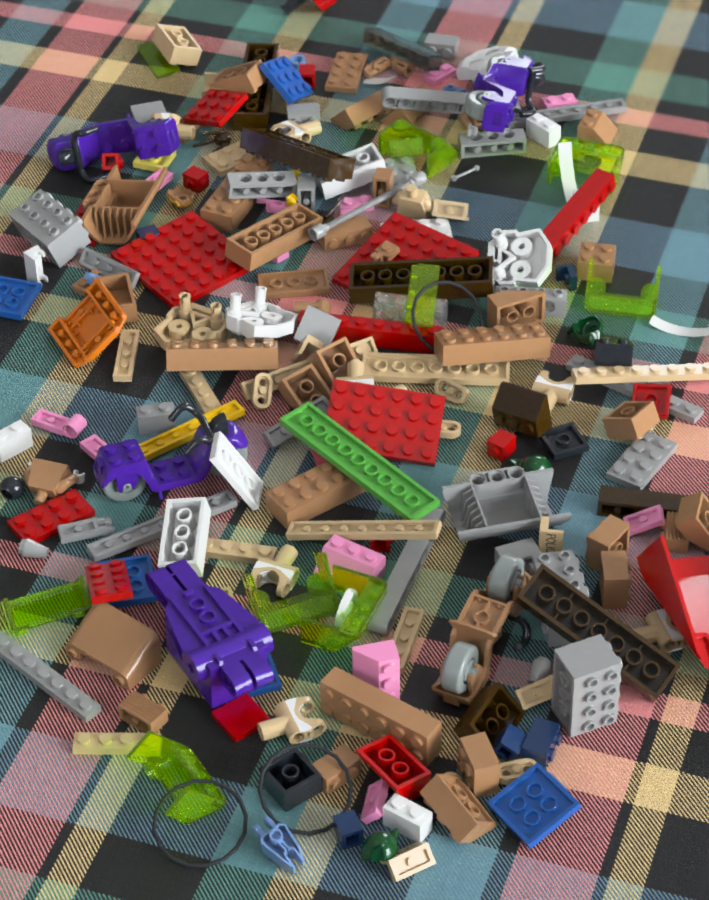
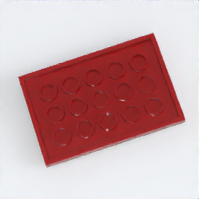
M333 379L327 416L387 460L435 467L446 396Z

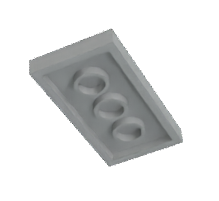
M648 431L643 435V438L634 441L606 472V479L629 489L643 490L677 450L678 443Z

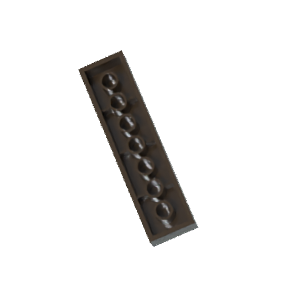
M247 43L243 64L259 59L264 63L278 58V44ZM268 78L264 81L263 85L257 88V92L253 94L247 93L249 99L234 113V130L242 131V128L268 127L274 86Z
M242 128L239 147L245 149L246 153H256L257 157H267L268 161H278L280 165H289L291 169H300L302 173H311V176L322 177V180L332 182L333 179L345 182V179H352L356 159L267 128Z
M493 256L351 263L349 278L351 304L414 301V298L421 289L434 281H452L464 286L475 298L487 297V295L494 293L495 288ZM436 284L426 289L417 301L471 297L461 288L453 285Z
M544 564L540 565L515 600L517 604L570 643L601 634L606 641L610 642L616 656L618 655L622 660L621 680L652 703L657 700L681 667L678 662Z

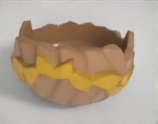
M179 186L172 190L168 189L166 193L171 204L177 208H186L191 205L195 197L193 191L187 190V188L180 189Z

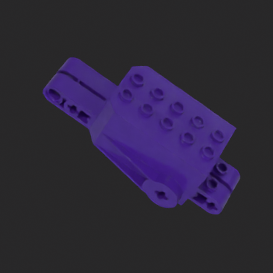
M185 559L175 561L165 567H160L145 574L148 588L165 609L167 650L212 709L274 681L273 671L267 661V653L274 650V643L270 631L263 622H260L221 588L204 584Z

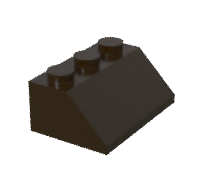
M505 381L500 383L492 406L495 424L539 438L553 427L546 394Z
M497 682L481 689L453 731L459 738L485 732L493 747L499 732L509 723L517 727L525 712L503 685Z

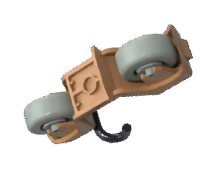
M508 553L502 554L487 577L485 589H474L458 619L449 620L453 627L450 634L449 651L440 666V677L431 686V689L437 695L443 696L444 702L459 707L461 703L470 706L490 676L493 644L506 619L519 623L523 629L521 640L514 644L515 650L519 651L528 645L531 638L530 624L525 617L520 615L523 607L515 602L517 596L532 578L524 571V561L522 558Z

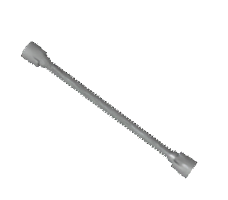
M418 171L410 175L407 182L327 224L319 223L309 228L308 234L310 238L316 241L326 236V232L329 229L396 195L397 192L402 191L403 187L409 184H415L417 187L427 182V176L423 171Z

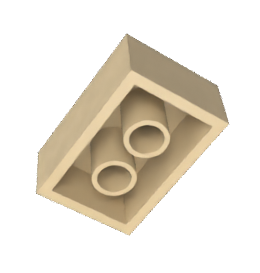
M157 24L152 41L168 63L187 67L197 66L202 48L188 30L183 26Z

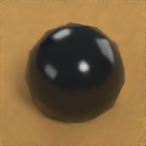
M8 476L2 480L0 492L6 499L16 500L22 496L24 484L20 478Z

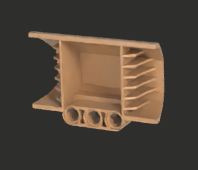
M117 165L113 166L106 179L97 180L82 203L84 215L81 218L83 221L82 226L87 229L89 236L99 244L125 245L162 185L168 172L167 167H163L156 181L121 179Z

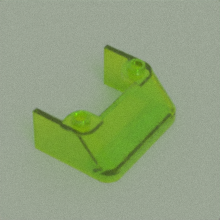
M403 119L395 121L379 132V153L381 156L402 141L428 153V179L458 159V151L445 139Z
M568 136L559 139L558 143L571 142L574 172L591 175L596 168L615 174L617 186L624 159L625 149L623 147ZM558 143L548 159L547 183L549 184L554 175L561 177Z
M589 259L584 306L588 311L646 319L655 315L663 269L661 265H658L656 284H646L642 288L641 297L606 293L605 281L602 278L593 277L595 259Z
M314 552L319 572L311 574L307 578L306 587L308 592L270 603L267 593L256 589L253 574H241L249 605L255 617L267 626L270 633L327 617L338 611L339 600L325 552Z
M333 565V590L345 594L348 588L354 589L358 593L357 600L352 601L353 607L340 628L301 616V642L335 652L359 639L387 594V582L384 579Z
M82 575L74 582L10 601H8V598H4L0 602V611L9 633L15 634V637L27 634L28 629L74 616L75 619L86 616V611H89L93 605L84 576Z
M148 731L126 756L129 760L142 764L145 768V774L151 779L161 780L168 791L176 785L193 779L213 780L191 749L151 731ZM194 783L175 791L172 794L175 801L164 813L183 824L185 822L190 824L221 810L227 803V799L218 786L214 784Z

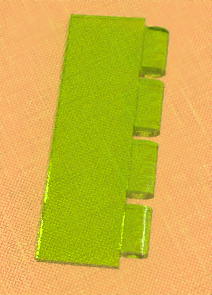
M153 41L136 46L158 79L180 71L178 65L168 63Z
M419 263V265L411 266L409 294L406 301L407 309L404 316L405 323H411V326H413L411 310L414 298L424 286L434 281H439L440 265ZM438 284L426 289L417 300L415 308L416 326L433 328Z

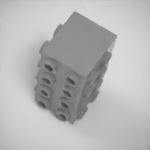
M41 189L36 191L9 214L21 236L31 245H38L45 252V256L59 268L91 243L88 237L89 232L82 226L83 221L77 215L73 216L70 209L64 208L59 200L55 201L49 192L45 193Z
M572 549L532 554V563H529L531 577L540 565L544 564L589 597L588 586H584V574L582 571H579V559L574 556ZM540 621L548 648L570 644L568 640Z
M601 634L554 649L551 709L570 738L617 722V712H619L618 700L620 697L619 687L621 683L620 675L623 663L621 658L613 652L610 642L606 641Z

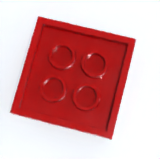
M210 89L187 112L183 120L187 124L221 128L249 99L248 95L242 92Z

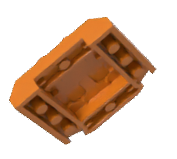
M98 278L86 288L85 292L88 295L65 319L59 316L47 328L71 364L76 368L93 361L119 335L127 318L125 312Z

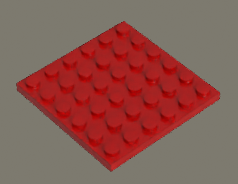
M193 210L159 227V235L155 236L153 233H147L145 239L139 237L110 252L111 259L141 273L138 281L170 308L180 306L179 294L182 292L190 293V303L249 272L224 256L227 237Z
M394 212L331 278L333 283L349 290L351 263L374 261L370 258L371 254L386 240L400 247V253L391 261L477 257L479 250ZM437 300L417 301L415 308L416 322ZM414 301L376 303L412 321L411 310Z

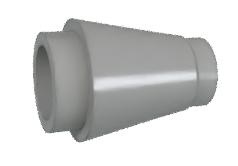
M29 538L22 539L18 549V554L28 558L47 559L49 553L48 547Z
M538 656L533 660L527 682L528 685L547 677L552 671V662L548 658Z

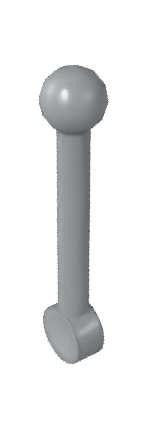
M475 165L472 169L463 173L450 176V180L455 182L457 178L473 171H479L480 167Z

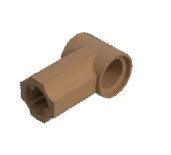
M319 299L316 302L295 301L294 313L298 314L299 317L300 311H306L308 305L329 313L331 304L326 299Z

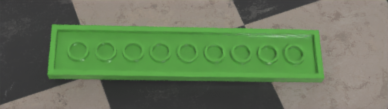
M309 401L279 419V424L404 520H419L440 506V500Z

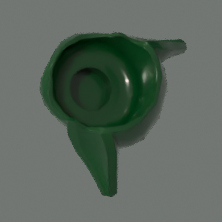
M597 316L579 319L578 322L571 325L567 334L573 333L578 342L584 345H592L593 347L594 340L599 339L602 335L603 322Z
M531 454L525 459H509L513 466H519L525 472L552 468L548 459L540 454Z
M398 828L393 829L390 833L376 831L368 836L361 847V860L364 862L368 860L384 862L393 857L398 852Z

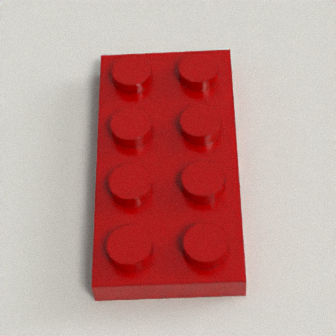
M74 488L7 520V525L20 541L29 538L39 543L58 534V525L89 519L95 516V510Z
M116 559L104 564L92 563L85 567L92 605L134 598L125 560Z

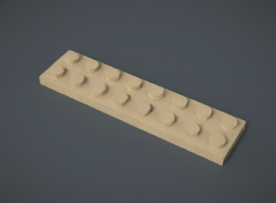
M363 352L364 376L374 375L375 382L435 384L439 378L444 377L460 385L500 386V383L503 381L509 383L510 361L442 366L435 354Z

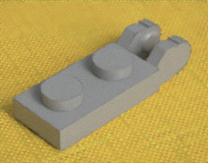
M105 516L58 525L57 531L61 544L99 537L100 535L108 537L114 534L115 528L112 525V519Z

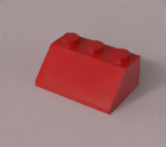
M391 734L366 744L355 751L397 794L409 800L421 796L420 791L431 779V772Z

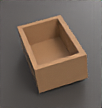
M129 273L93 277V280L98 278L102 281L125 312L127 318L124 323L137 322V305Z

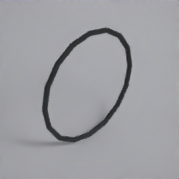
M434 281L424 286L414 298L411 310L413 328L420 341L431 351H434V348L422 338L416 326L415 308L417 300L422 293L436 284H450L461 288L467 293L478 309L480 326L483 327L482 310L475 296L464 286L452 281Z
M298 743L285 746L270 756L260 772L258 793L263 810L276 825L281 822L276 820L266 807L262 792L264 773L273 759L286 750L299 747L320 749L335 758L345 771L349 786L347 804L342 811L347 812L351 806L353 785L349 770L338 755L321 745ZM333 822L325 828L312 831L296 830L289 827L288 829L291 833L309 836L327 832L333 827Z
M193 779L176 785L161 798L153 813L152 832L157 847L169 860L185 867L207 868L224 862L239 849L247 834L248 814L242 799L229 786L211 779ZM194 783L214 784L228 790L239 802L244 815L243 832L236 846L222 858L205 864L187 863L171 856L161 845L156 831L157 815L165 800L178 789Z

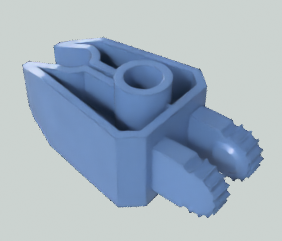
M266 816L263 820L270 829L267 833L257 824L252 827L255 834L261 840L262 853L283 870L296 873L295 866L290 859L293 858L299 864L305 866L300 846L286 824L278 823L276 825L269 816Z

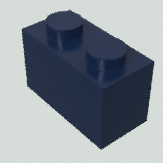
M535 717L521 747V759H533L546 769L549 761L552 762L555 757L556 745L560 746L563 738V734L560 733L561 724Z

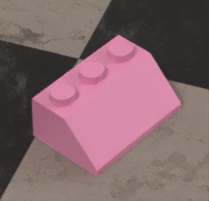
M334 534L323 546L313 576L346 590L348 588L354 589L359 596L365 598L386 574V556Z
M394 639L352 647V675L400 700V657Z

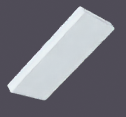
M222 432L214 433L209 460L253 511L259 509L263 481Z

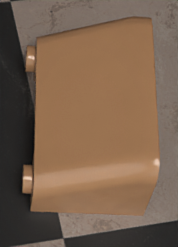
M108 603L93 605L66 644V654L70 659L78 661L86 655L110 669L115 685L127 691L134 688L162 662L158 634L152 628Z

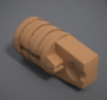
M381 56L365 67L362 73L368 79L377 76L390 68V61L386 56Z
M391 56L389 58L390 67L395 72L405 77H410L413 74V64L398 57Z

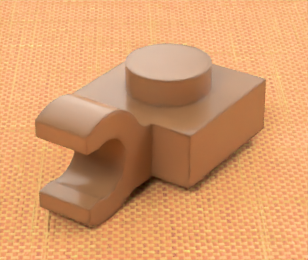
M386 240L375 249L370 258L374 260L372 262L391 261L400 253V247Z
M93 269L91 273L100 274V271ZM83 276L72 285V291L86 297L88 294L85 290L90 284L86 283L87 280Z

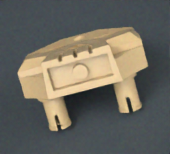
M187 292L179 294L180 306L173 307L166 314V319L153 329L154 338L164 351H166L167 342L174 339H179L181 342H189L190 339H199L200 342H207L208 339H218V342H223L228 336L226 320L221 309L222 304L213 302L210 304V308L190 303V293Z

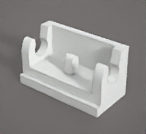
M38 245L23 252L27 280L41 283L40 280L48 282V277L43 273L41 256L45 257V252Z

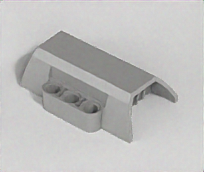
M519 466L473 473L469 477V482L442 486V493L456 528L459 541L465 542L539 529L541 516L549 517V527L561 525L569 521L572 516L571 512L553 515L548 505V494L554 474L553 468L525 472Z

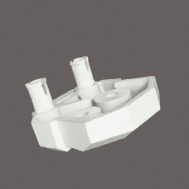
M494 46L476 51L459 63L456 70L458 80L475 81L478 73L485 77L490 58L498 55L519 58L516 48Z
M495 228L491 232L493 240L488 242L487 255L493 256L495 282L499 286L539 288L552 271L553 255L552 246L542 230L537 228L518 232L517 229L502 231L500 228Z
M256 286L255 301L241 303V293H230V307H226L225 310L226 328L232 333L239 336L244 335L246 338L260 340L263 338L275 339L294 332L297 326L298 314L280 309L279 306L272 303H266L267 287Z

